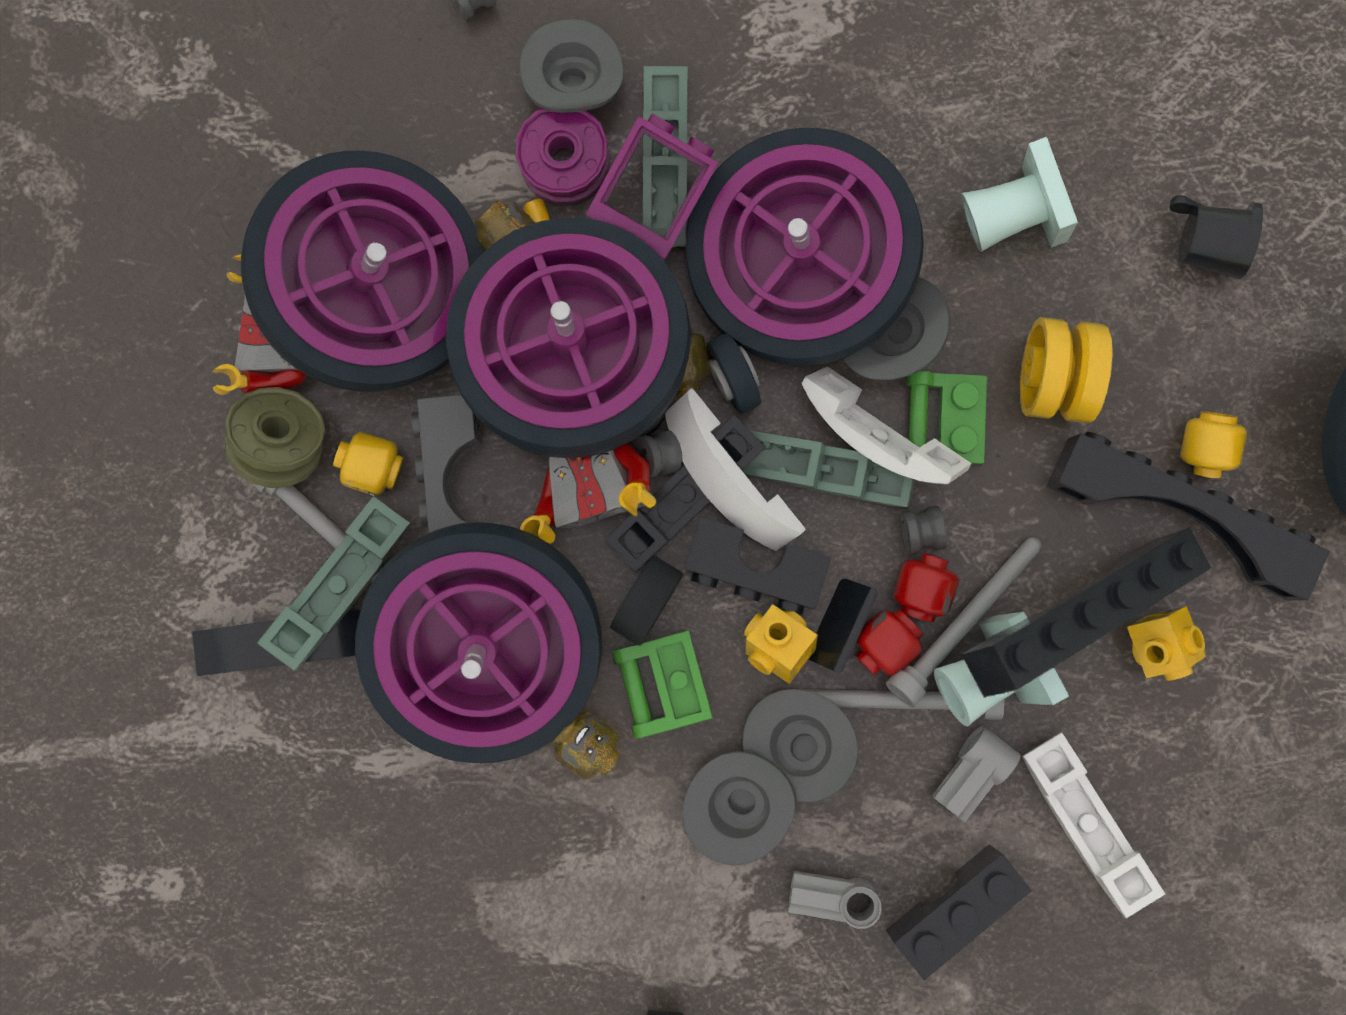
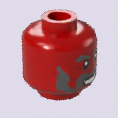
M923 553L921 560L909 559L902 564L893 592L894 599L901 605V612L932 623L935 622L936 616H946L950 612L959 585V578L954 572L947 569L949 560Z
M899 609L894 613L888 610H881L863 626L856 642L861 651L855 657L872 675L877 674L881 670L884 674L891 677L900 669L904 670L907 665L920 655L922 645L919 639L923 634Z

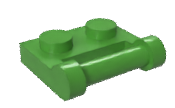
M919 371L908 376L906 386L911 388L909 441L918 447L926 444L928 389H939L937 440L972 463L971 465L984 464L987 376L943 374L929 371Z
M689 630L643 642L641 646L632 645L611 651L614 665L619 664L634 718L635 724L631 725L634 739L713 718ZM645 656L650 658L665 716L654 719L651 716L636 660Z

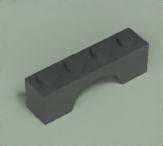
M461 395L417 399L418 412H412L411 422L415 439L420 438L422 456H416L415 469L418 482H424L426 500H420L419 515L422 527H428V533L447 526L469 523L458 513L453 504L450 482L458 461L468 451L481 444L479 419L471 411Z

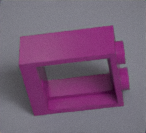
M651 114L648 121L638 116L585 215L632 233L665 260L716 169L718 162L711 158L715 151L714 149L693 137L690 138L687 144L672 136L675 129L673 125ZM644 134L702 168L664 237L607 204Z

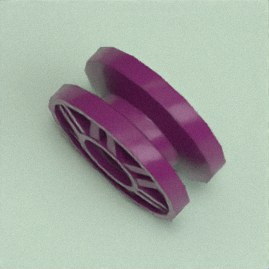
M541 108L523 122L516 137L515 157L527 187L539 199H543L553 205H575L590 199L599 190L609 172L610 152L607 138L601 123L587 110L560 113ZM569 149L574 152L569 160L556 161L553 159L554 154L559 150Z

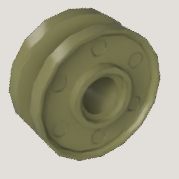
M280 387L259 388L244 394L231 406L225 421L226 458L236 474L252 484L268 488L295 485L306 480L318 467L325 435L323 416L312 401L292 390Z

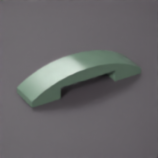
M373 496L345 531L347 535L294 603L290 607L286 606L257 644L288 667L297 671L360 597L411 524Z

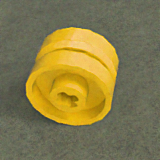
M1039 317L1034 322L1026 342L1020 375V404L1025 416L1049 419L1059 410L1066 421L1081 423L1095 421L1105 401L1111 376L1113 353L1112 337L1109 328L1104 324L1079 322L1070 331L1068 323L1063 319Z

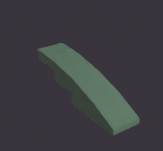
M644 66L643 119L648 121L651 114L660 117L675 127L672 136L687 144L688 66ZM644 134L643 225L664 237L687 196V159ZM687 221L672 247H686Z
M749 430L766 448L742 471L747 477L910 510L915 479L890 471L858 451L825 446L822 442Z

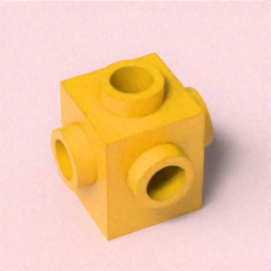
M772 604L764 616L757 613L744 631V636L747 637L746 654L749 656L748 661L763 674L770 675L773 672L790 684L816 650L818 635L806 627L805 620L797 613L787 610L783 612Z
M1187 605L1147 615L1127 626L1133 642L1132 652L1134 658L1142 666L1146 678L1164 675L1166 681L1186 677L1193 673L1192 666L1206 657L1203 634L1197 626H1194Z

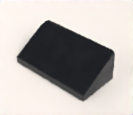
M842 579L839 582L816 632L818 635L816 650L809 660L834 672H843L878 595L876 589L848 579Z

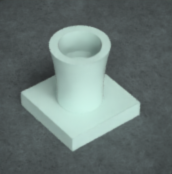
M1047 137L1028 144L1022 165L1025 177L987 189L961 193L965 217L974 242L980 252L1007 237L1040 223L1043 225L1051 248L1068 242L1078 221Z
M1024 612L995 615L979 623V626L985 638L988 639L1027 619ZM964 659L934 669V678L943 699L953 715L965 726L972 724L987 710L1013 693L1016 694L1020 703L1054 705L1069 697L1054 668L1019 690L985 698Z

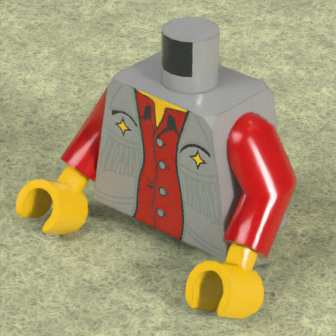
M236 255L232 259L241 261V255ZM232 272L227 273L230 281L242 283V277ZM245 296L235 367L230 364H222L212 371L213 373L228 375L231 385L228 387L216 385L213 387L214 392L219 395H226L236 388H240L243 393H249L259 388L273 387L290 390L302 384L307 375L289 364L271 347L255 323Z
M628 443L614 450L588 457H549V469L546 473L534 516L524 520L520 530L533 534L551 544L555 540V533L550 527L554 524L556 528H579L625 512L631 513L634 517L637 516V508L643 506L652 508L656 505L655 497L649 493V462Z

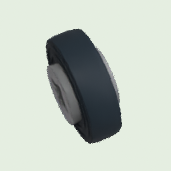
M728 333L711 339L707 342V350L710 357L708 365L724 399L727 402L730 401L740 414L758 407L761 404L758 389L760 383L753 364L744 348L738 346Z

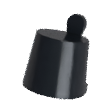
M1174 196L1170 201L1169 209L1175 213L1189 214L1181 236L1179 261L1187 265L1242 279L1250 269L1258 248L1263 221L1262 204L1252 202L1246 210L1204 206L1186 196Z

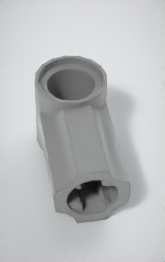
M984 725L978 727L968 737L960 749L959 761L932 794L933 798L964 822L967 821L993 785L997 786L1009 777L1021 757L1019 752Z
M793 871L789 893V913L846 922L851 927L857 929L869 928L879 920L882 912L881 901L874 886L868 880L862 878H851L848 880ZM856 893L867 894L871 898L870 906L863 912L855 913L847 908V902L852 895Z

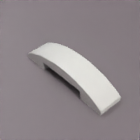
M828 366L805 376L802 386L823 419L850 446L878 465L908 478L937 484H949L970 468L972 463L935 438L918 447L856 405L862 389Z
M693 388L686 392L665 412L668 429L674 433L680 443L682 460L685 467L705 496L737 528L744 530V533L774 551H777L806 530L778 494L768 502L763 498L713 436L711 431L721 423Z
M1062 732L1022 755L1034 781L1066 835L1124 918L1130 917L1165 895V892L1140 853L1134 852L1087 779L1085 767Z

